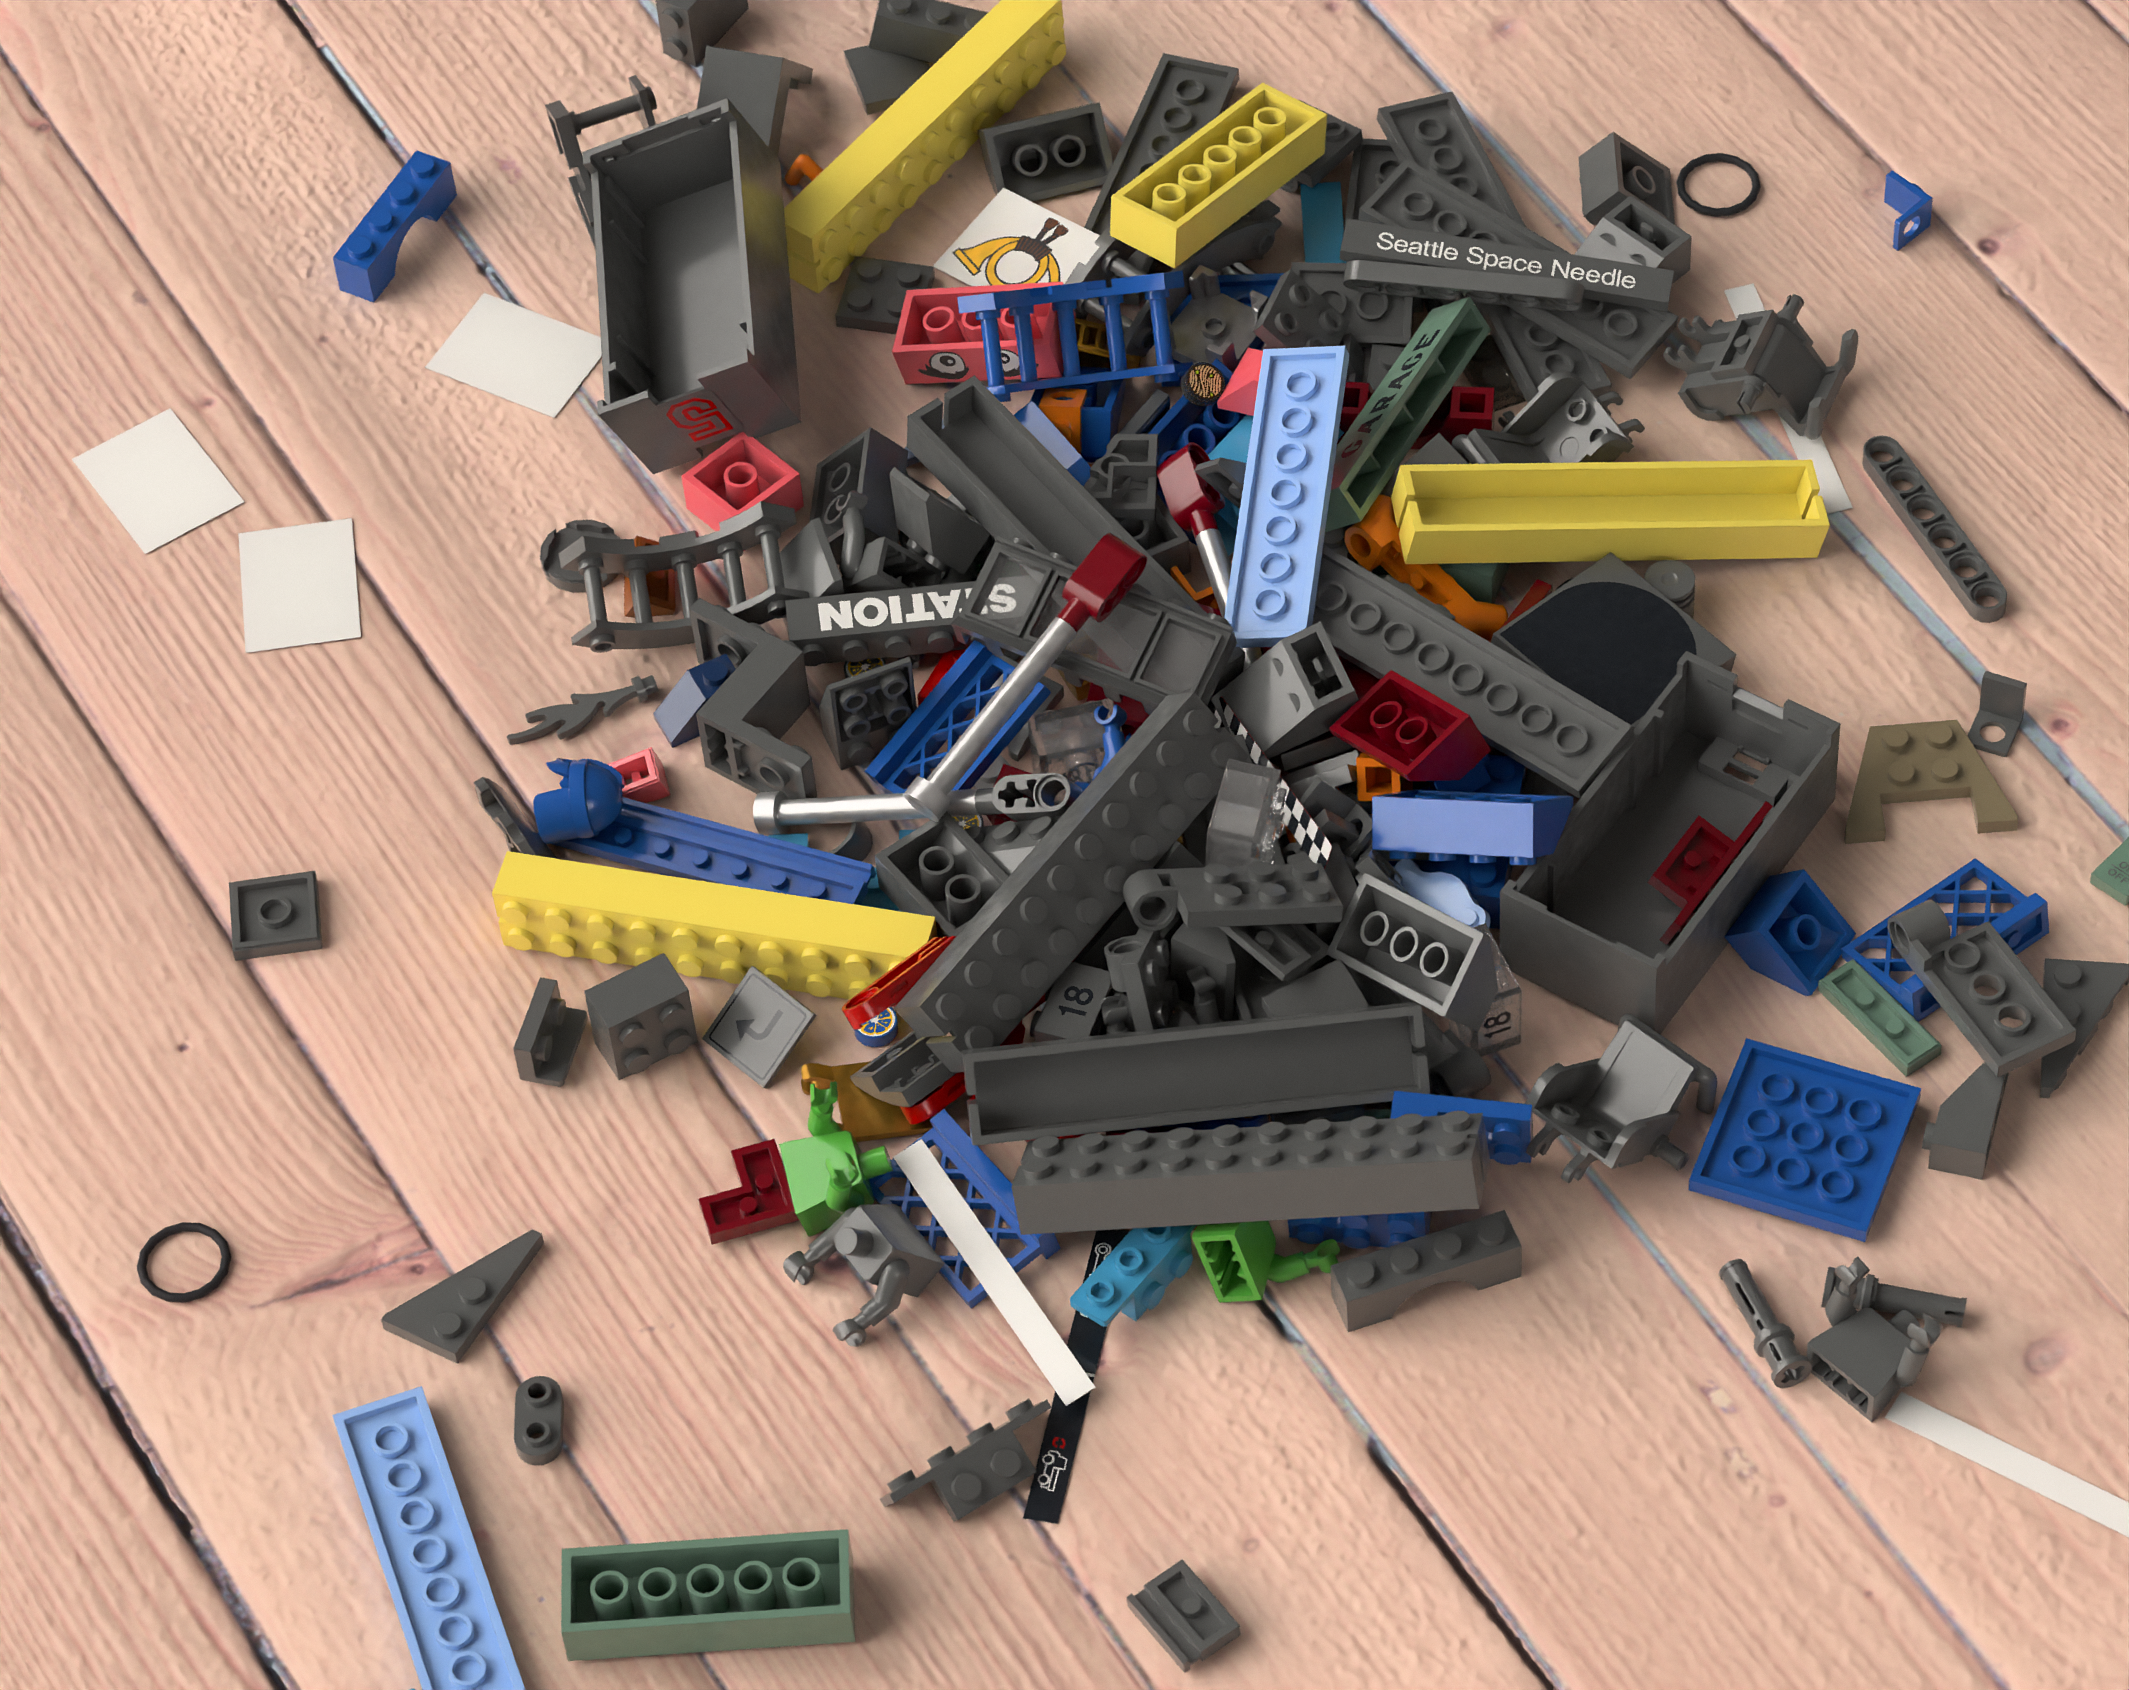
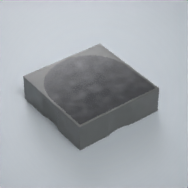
M1611 552L1493 633L1491 640L1492 644L1632 725L1633 730L1677 674V662L1686 651L1732 672L1736 653Z

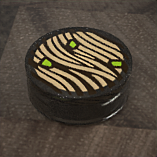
M1206 362L1193 364L1181 379V390L1188 401L1197 406L1212 405L1225 389V380L1220 370Z

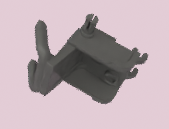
M1790 294L1783 309L1777 314L1773 309L1739 314L1735 321L1723 322L1722 319L1714 321L1712 327L1708 326L1700 316H1695L1692 322L1693 326L1690 325L1686 318H1681L1678 324L1681 333L1699 341L1702 347L1697 356L1685 345L1680 346L1677 351L1678 355L1675 354L1671 347H1667L1663 356L1669 364L1687 373V377L1678 395L1695 416L1707 421L1723 420L1724 416L1746 415V413L1749 415L1751 412L1773 409L1799 436H1806L1810 440H1815L1820 437L1824 422L1841 386L1855 365L1858 347V333L1856 329L1848 330L1843 334L1839 360L1834 366L1827 367L1813 348L1814 342L1797 320V316L1804 305V300L1799 295L1793 294L1791 296Z
M1558 371L1547 377L1537 387L1539 392L1516 416L1512 411H1506L1502 414L1505 419L1501 416L1499 417L1498 423L1504 428L1501 432L1474 428L1469 435H1457L1452 440L1451 446L1468 464L1614 462L1623 452L1629 453L1634 447L1629 433L1632 431L1641 433L1645 427L1638 419H1631L1620 424L1613 420L1610 416L1611 412L1607 407L1611 403L1616 405L1623 403V399L1617 392L1612 391L1597 397L1591 392L1581 377L1569 371Z
M1624 1014L1619 1020L1617 1034L1601 1058L1565 1067L1560 1063H1556L1544 1071L1538 1078L1525 1104H1531L1532 1112L1546 1121V1124L1531 1140L1526 1153L1532 1158H1535L1538 1153L1544 1156L1553 1141L1563 1134L1581 1146L1580 1152L1567 1164L1561 1175V1178L1567 1183H1570L1573 1178L1579 1181L1588 1166L1595 1160H1600L1611 1169H1614L1618 1166L1623 1167L1642 1162L1645 1156L1652 1155L1654 1157L1659 1156L1677 1171L1681 1170L1688 1162L1689 1154L1669 1142L1668 1137L1681 1114L1677 1108L1690 1083L1696 1081L1699 1083L1696 1107L1703 1113L1711 1114L1714 1110L1716 1098V1074L1712 1069L1696 1060L1634 1015Z

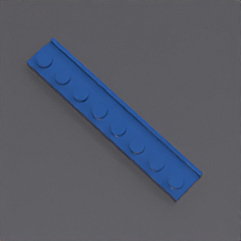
M623 797L622 809L616 820L600 831L598 836L583 839L579 837L552 843V845L661 875L862 905L868 892L867 886L871 878L874 879L877 874L873 865L625 797Z

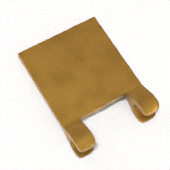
M871 1061L838 1066L808 1063L804 1064L801 1068L802 1091L807 1095H810V1084H815V1087L818 1089H829L830 1082H837V1103L841 1123L837 1124L843 1131L851 1132L856 1142L925 1134L933 1128L930 1121L933 1116L923 1122L911 1125L899 1106L881 1101L853 1084L850 1076Z

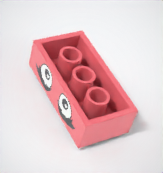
M1047 282L907 290L892 349V354L905 384L964 382L974 375L980 381H987L981 322L976 320L975 312L959 314L957 297L1063 285L1064 283ZM1052 303L1033 305L1034 313L1030 314L1037 377H1062L1064 367L1057 311L1052 310ZM1008 308L1000 309L1001 317L997 318L1004 380L1021 379L1014 316H1009Z

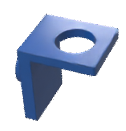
M1892 170L1886 175L1884 202L1902 214L1895 220L1893 248L1899 251L1931 225L1933 197L1925 193L1918 185L1909 182ZM1910 221L1914 222L1911 229L1904 234L1907 224Z

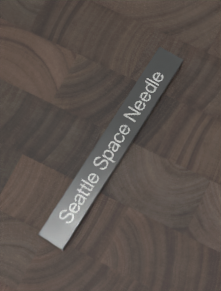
M1348 218L1340 249V260L1347 261L1366 260L1569 279L1577 281L1585 287L1584 299L1665 312L1668 310L1674 270Z

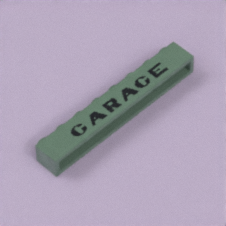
M1470 297L1440 306L1429 312L1337 445L1325 532L1360 522L1490 332L1489 325Z

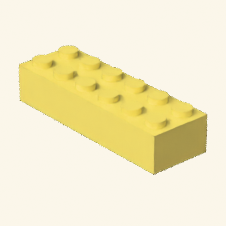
M1262 82L1111 196L1110 236L1175 269L1325 154L1327 114Z

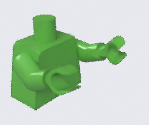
M836 1081L830 1082L829 1089H818L815 1087V1084H810L811 1108L807 1124L808 1130L813 1137L779 1144L795 1213L809 1237L829 1228L849 1208L873 1204L874 1197L869 1179L893 1171L891 1159L885 1145L862 1153L853 1134L849 1131H843L832 1118L833 1103L838 1100Z
M1269 1221L1201 1224L1196 1227L1192 1235V1240L1219 1303L1262 1300L1267 1280L1284 1283L1309 1274L1311 1272L1310 1269L1319 1267L1322 1272L1331 1273L1330 1265L1339 1263L1335 1255L1340 1252V1248L1333 1239L1322 1242L1314 1251L1306 1254L1303 1251L1286 1257L1275 1254L1276 1238Z

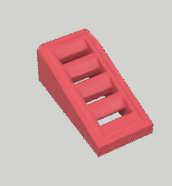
M652 747L607 764L624 777L625 788H622V792L625 798L648 803L671 795L663 764ZM632 779L633 783L627 785L626 780Z

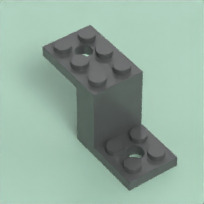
M707 46L697 109L728 98L778 158L789 89L797 90L798 83L811 84L813 68L782 57Z
M699 598L689 609L698 663L703 664L727 654L736 668L696 713L705 767L756 794L760 792L783 791L788 799L818 798L812 757L801 747L796 745L790 746L780 740L811 705L803 651L793 642L783 641L767 633L758 624L747 623L732 615L723 606H714Z

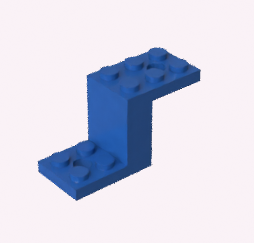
M1394 1091L1390 1119L1412 1113L1419 1114L1422 1117L1440 1116L1452 1111H1465L1468 1114L1483 1113L1490 1159L1505 1165H1515L1519 1162L1531 1163L1532 1157L1526 1153L1527 1147L1533 1139L1531 1104ZM1432 1211L1289 1219V1238H1297L1299 1241L1307 1244H1319L1333 1239L1337 1243H1343L1347 1247L1354 1249H1364L1369 1246L1387 1248L1429 1234Z

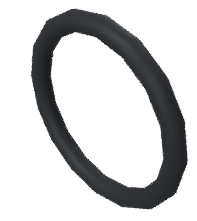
M1724 153L1705 154L1691 160L1681 169L1676 181L1678 195L1686 206L1700 214L1714 217L1731 216L1746 210L1756 201L1761 188L1759 175L1750 163L1737 156ZM1709 162H1726L1735 164L1745 170L1751 178L1752 189L1749 196L1739 204L1726 208H1712L1692 200L1686 192L1685 181L1688 174L1700 165Z
M182 1222L165 1227L149 1238L140 1251L137 1271L141 1284L151 1295L167 1302H189L203 1298L219 1287L228 1274L231 1254L227 1241L216 1229L202 1223ZM181 1232H199L211 1237L219 1246L222 1259L218 1272L206 1285L187 1293H170L158 1288L149 1279L146 1268L148 1257L159 1242L170 1235Z

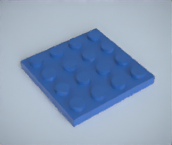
M1746 1038L1689 1178L1688 1190L1866 1242L1920 1101L1921 1088Z

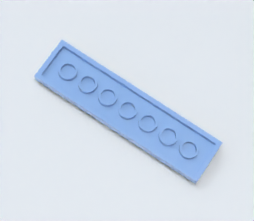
M1346 346L1263 349L1224 619L1233 627L1237 641L1236 647H1273L1280 640L1311 626L1313 623L1349 362V353Z
M422 1386L332 1415L422 1690H525Z

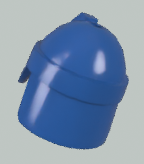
M557 758L555 761L546 763L551 771L563 776V779L560 781L561 789L537 794L533 800L537 828L545 844L579 837L582 839L596 837L600 831L616 820L623 804L622 788H625L624 777L612 766L593 759L569 760Z

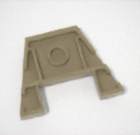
M1958 720L1870 726L1845 827L1844 839L1845 844L1885 841L1886 829L1881 804L1970 797L1977 834L2017 831L2018 816Z

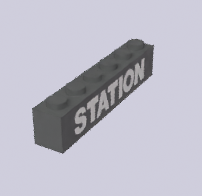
M1031 576L998 579L980 616L1018 630L1039 584ZM976 581L785 600L789 641L796 644L803 651L805 666H818L820 664L846 661L859 662L865 659L885 657L900 658L906 655L924 653H946L948 651L967 649L974 640L986 646L984 640L971 635L966 644L959 642L951 624L959 616ZM1046 608L1032 637L1039 639L1047 629Z

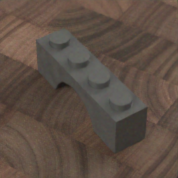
M1499 1211L1330 1265L1332 1298L1347 1332H1351L1391 1319L1398 1307L1416 1292L1437 1283L1464 1281L1472 1284L1479 1291L1522 1277V1246L1506 1211Z

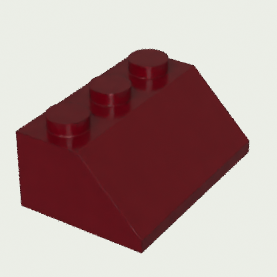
M1390 670L1329 728L1334 736L1409 781L1461 780L1491 751L1469 714L1393 670Z

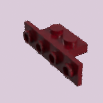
M1765 801L1735 842L1700 815L1695 819L1647 882L1683 909L1660 938L1661 942L1667 945L1676 932H1682L1683 928H1685L1696 913L1694 911L1700 901L1703 903L1718 884V877L1723 871L1727 872L1742 852L1740 850L1746 841L1749 842L1764 822V817L1773 807L1770 803Z

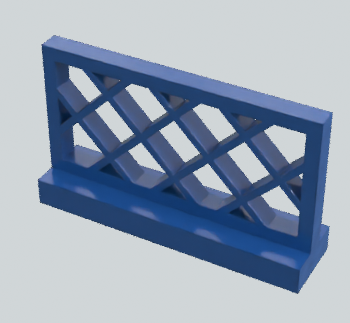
M974 640L864 772L885 794L904 793L919 773L920 777L927 779L931 774V769L937 767L957 742L959 736L965 732L974 719L964 722L963 720L975 706V718L1001 686L990 688L1002 674L1004 683L1015 667L992 654L982 643ZM1038 682L1034 686L1030 695L1018 706L952 790L971 789L1051 694L1045 685ZM948 740L947 752L935 755Z
M1975 858L1841 948L1842 958L1846 962L1854 959L1919 1022L1941 1006L1916 974L1901 984L1890 977L1891 971H1913L1904 959H1892V952L1895 946L1888 932L1887 922L1890 917L1927 900H1933L1936 903H1954L1953 913H1944L1949 926H1952L1950 938L1958 935V926H1979L1989 921L2017 955L2049 933L2048 903L2037 893L2029 897L2025 896ZM1974 877H1977L1987 885L1986 890H1961V886ZM1960 903H1985V913H1959ZM1992 903H2011L2014 905L2006 913H1991ZM1869 948H1886L1885 959H1866L1861 953Z
M943 1109L930 1119L933 1128L914 1143L922 1139L929 1149L935 1145L942 1153L940 1166L950 1179L966 1180L969 1183L967 1198H964L972 1211L973 1209H992L996 1213L994 1227L985 1228V1230L998 1248L1000 1239H1019L1026 1246L1013 1258H1006L1015 1273H1018L1041 1254L1047 1260L1060 1250V1245L1054 1233L1021 1235L1011 1187L1012 1183L977 1145H972L971 1138L946 1110ZM893 1158L891 1159L893 1171L869 1179L873 1197L878 1204H896L902 1207L903 1213L909 1219L911 1207H927L921 1197L913 1196V1185ZM949 1162L954 1166L955 1169H948ZM891 1178H907L904 1196H885L879 1187ZM976 1192L981 1196V1198H975ZM933 1214L931 1226L914 1225L922 1236H929L928 1243L934 1251L936 1249L937 1237H948L943 1228L939 1226ZM1003 1222L1008 1226V1228H1002ZM959 1251L957 1256L938 1255L945 1263L939 1270V1273L971 1309L988 1296L981 1283L971 1291L963 1284L964 1267L969 1266ZM948 1266H956L955 1273Z

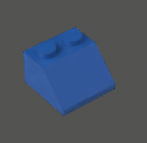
M1802 869L1769 876L1724 937L1750 969L1804 996H1809L1818 987L1819 980L1827 975L1842 954L1841 948L1849 944L1856 933L1808 873Z

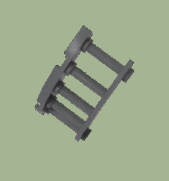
M636 75L628 77L633 96L576 114L574 111L568 112L560 100L545 105L559 154L565 155L569 170H574L575 175L568 177L594 248L595 235L591 173L583 165V156L576 136L582 134V129L638 111L643 129L656 125L652 110L657 109L654 93L650 86L644 87Z
M1240 218L1186 261L1173 269L1171 272L1183 270L1184 287L1169 289L1170 297L1166 298L1169 317L1191 293L1189 278L1199 265L1205 266L1217 273L1221 269L1240 261L1262 260L1265 253L1271 249L1274 243L1275 233L1280 223L1269 219L1245 221ZM1109 226L1094 242L1099 247L1086 265L1081 262L1077 264L1065 284L1106 280L1107 284L1114 274L1121 278L1147 274L1126 262L1137 249L1110 236ZM1098 297L1077 300V308L1074 309L1075 318L1085 320L1090 313L1105 323L1103 305L1099 306ZM1149 300L1143 305L1134 321L1121 314L1126 354L1146 357L1148 351L1154 346Z
M760 501L748 510L719 522V531L700 537L696 530L662 536L659 538V545L635 546L634 539L580 537L559 553L561 569L579 571V574L584 576L591 621L588 626L571 637L572 645L589 647L593 652L603 653L613 649H650L695 643L689 611L698 600L694 568L697 564L716 559H722L724 563L730 607L726 609L732 615L747 623H756L758 625L773 619L785 618V600L809 598L808 592L786 588L778 539L781 537V533L797 524L794 508ZM761 544L768 589L746 600L740 557L743 555L744 550ZM673 569L677 571L684 619L653 622L646 575L652 571ZM601 573H624L629 578L636 623L608 621Z

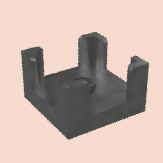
M1199 265L1189 278L1191 301L1172 324L1170 323L1168 312L1173 359L1181 363L1193 362V365L1197 367L1198 364L1202 365V363H1204L1203 365L1209 364L1208 366H1210L1217 358L1234 373L1247 348L1256 349L1262 342L1252 331L1269 298L1252 290L1250 292L1251 308L1221 293L1217 273L1205 266Z

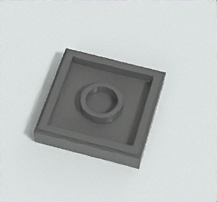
M316 871L229 882L232 949L235 961L322 949L319 890Z

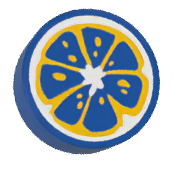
M888 1007L876 1017L862 1023L863 1028L854 1030L856 1039L869 1047H881L889 1044L898 1033V1021L895 1010L892 1007Z

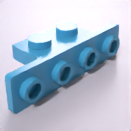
M1197 1225L1133 1228L1070 1297L1071 1307L1103 1327L1108 1326L1120 1311L1134 1321H1137L1147 1309L1152 1310L1159 1304L1165 1289L1175 1277L1181 1278L1189 1270L1193 1261L1190 1233Z

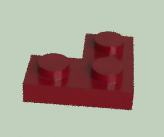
M775 1139L731 1150L732 1161L741 1187L698 1199L711 1245L799 1221L795 1213L787 1175Z

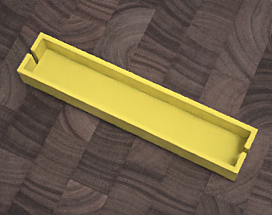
M1001 0L784 208L790 279L818 294L831 282L836 281L842 271L855 259V256H862L867 247L881 233L888 231L896 218L906 209L911 208L916 203L918 197L930 185L936 184L942 177V174L955 161L964 157L967 150L979 139L977 130L992 127L998 119L1014 108L1016 102L1029 89L1035 88L1040 79L1053 66L1058 65L1063 60L1066 54V45L1063 29L1062 0Z
M1812 460L1400 465L1391 495L1397 528H1400L1399 538L1405 564L1599 561L1610 552L1621 561L1818 558L1830 526L1823 498L1818 496L1820 487Z
M510 851L506 852L492 891L497 917H500L498 923L503 945L511 946L517 950L526 951L530 949L554 953L561 957L575 956L594 959L605 964L620 963L637 966L664 953L677 973L688 977L703 976L722 979L732 984H740L751 966H754L781 988L809 993L816 997L830 996L851 999L928 941L938 937L936 918L933 916Z

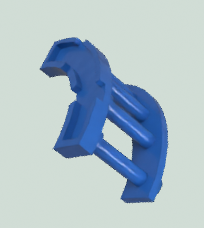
M1183 270L1111 279L1112 287L1107 288L1106 280L957 297L959 314L975 312L976 320L981 322L988 387L986 388L1000 402L1011 401L1010 393L1082 383L1154 375L1155 383L1178 381L1179 372L1193 370L1194 365L1193 362L1173 364L1166 298L1170 297L1169 289L1184 287ZM1144 292L1145 300L1150 302L1157 366L1127 369L1120 303H1124L1123 294ZM1098 297L1099 306L1103 305L1111 371L1081 375L1073 309L1077 308V300ZM1052 303V310L1057 311L1065 377L1038 380L1030 314L1034 313L1033 305ZM1004 308L1009 309V316H1014L1021 382L1005 384L997 322V318L1001 317L1000 309Z

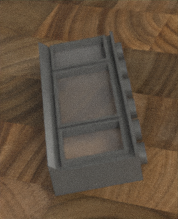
M996 535L995 543L959 616L951 623L957 640L966 644L971 635L984 640L987 649L995 655L1003 656L1007 649L1025 657L1068 603L1062 599V592L1068 579L1078 567L1074 566L1070 559L1059 553L1050 552L1048 556L1034 550V547L1025 540L1017 537H1011L1010 540ZM1135 583L1104 621L1098 623L1090 617L1050 667L1063 671L1066 681L1074 686L1081 687L1084 680L1103 687L1105 696L1112 701L1121 702L1123 696L1142 702L1145 712L1150 715L1166 696L1195 692L1207 706L1236 647L1237 641L1233 627L1223 617L1208 613L1206 616L1195 613L1184 602L1174 598H1168L1167 601L1152 596L1148 589Z

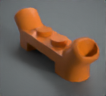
M1379 494L1363 519L1345 531V545L1349 553L1368 571H1372L1381 565L1397 581L1402 584H1409L1421 596L1434 604H1440L1447 608L1455 616L1456 623L1491 642L1493 633L1498 631L1508 619V612L1505 607L1499 604L1475 601L1438 564H1405L1399 538L1400 528H1397L1391 498Z

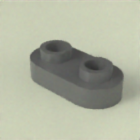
M546 1376L529 1378L516 1391L514 1442L518 1456L530 1465H545L552 1462L559 1456L563 1447L564 1400L559 1384L552 1378ZM537 1394H545L542 1398L539 1399L532 1398ZM535 1433L544 1434L537 1439L530 1438Z

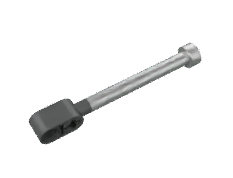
M1059 773L1008 775L1001 778L994 788L951 790L947 797L952 805L948 808L947 812L952 817L1005 814L1015 822L1034 820L1042 816H1062L1081 795L1083 790ZM1065 789L1066 793L1063 801L1054 806L1056 795ZM783 791L760 792L755 798L753 807L756 829L759 834L765 836L786 834L792 825L920 819L927 817L908 803L903 796L904 793L788 799Z

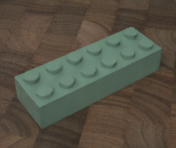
M844 1529L562 1549L561 1634L568 1661L855 1642L853 1555L849 1531Z

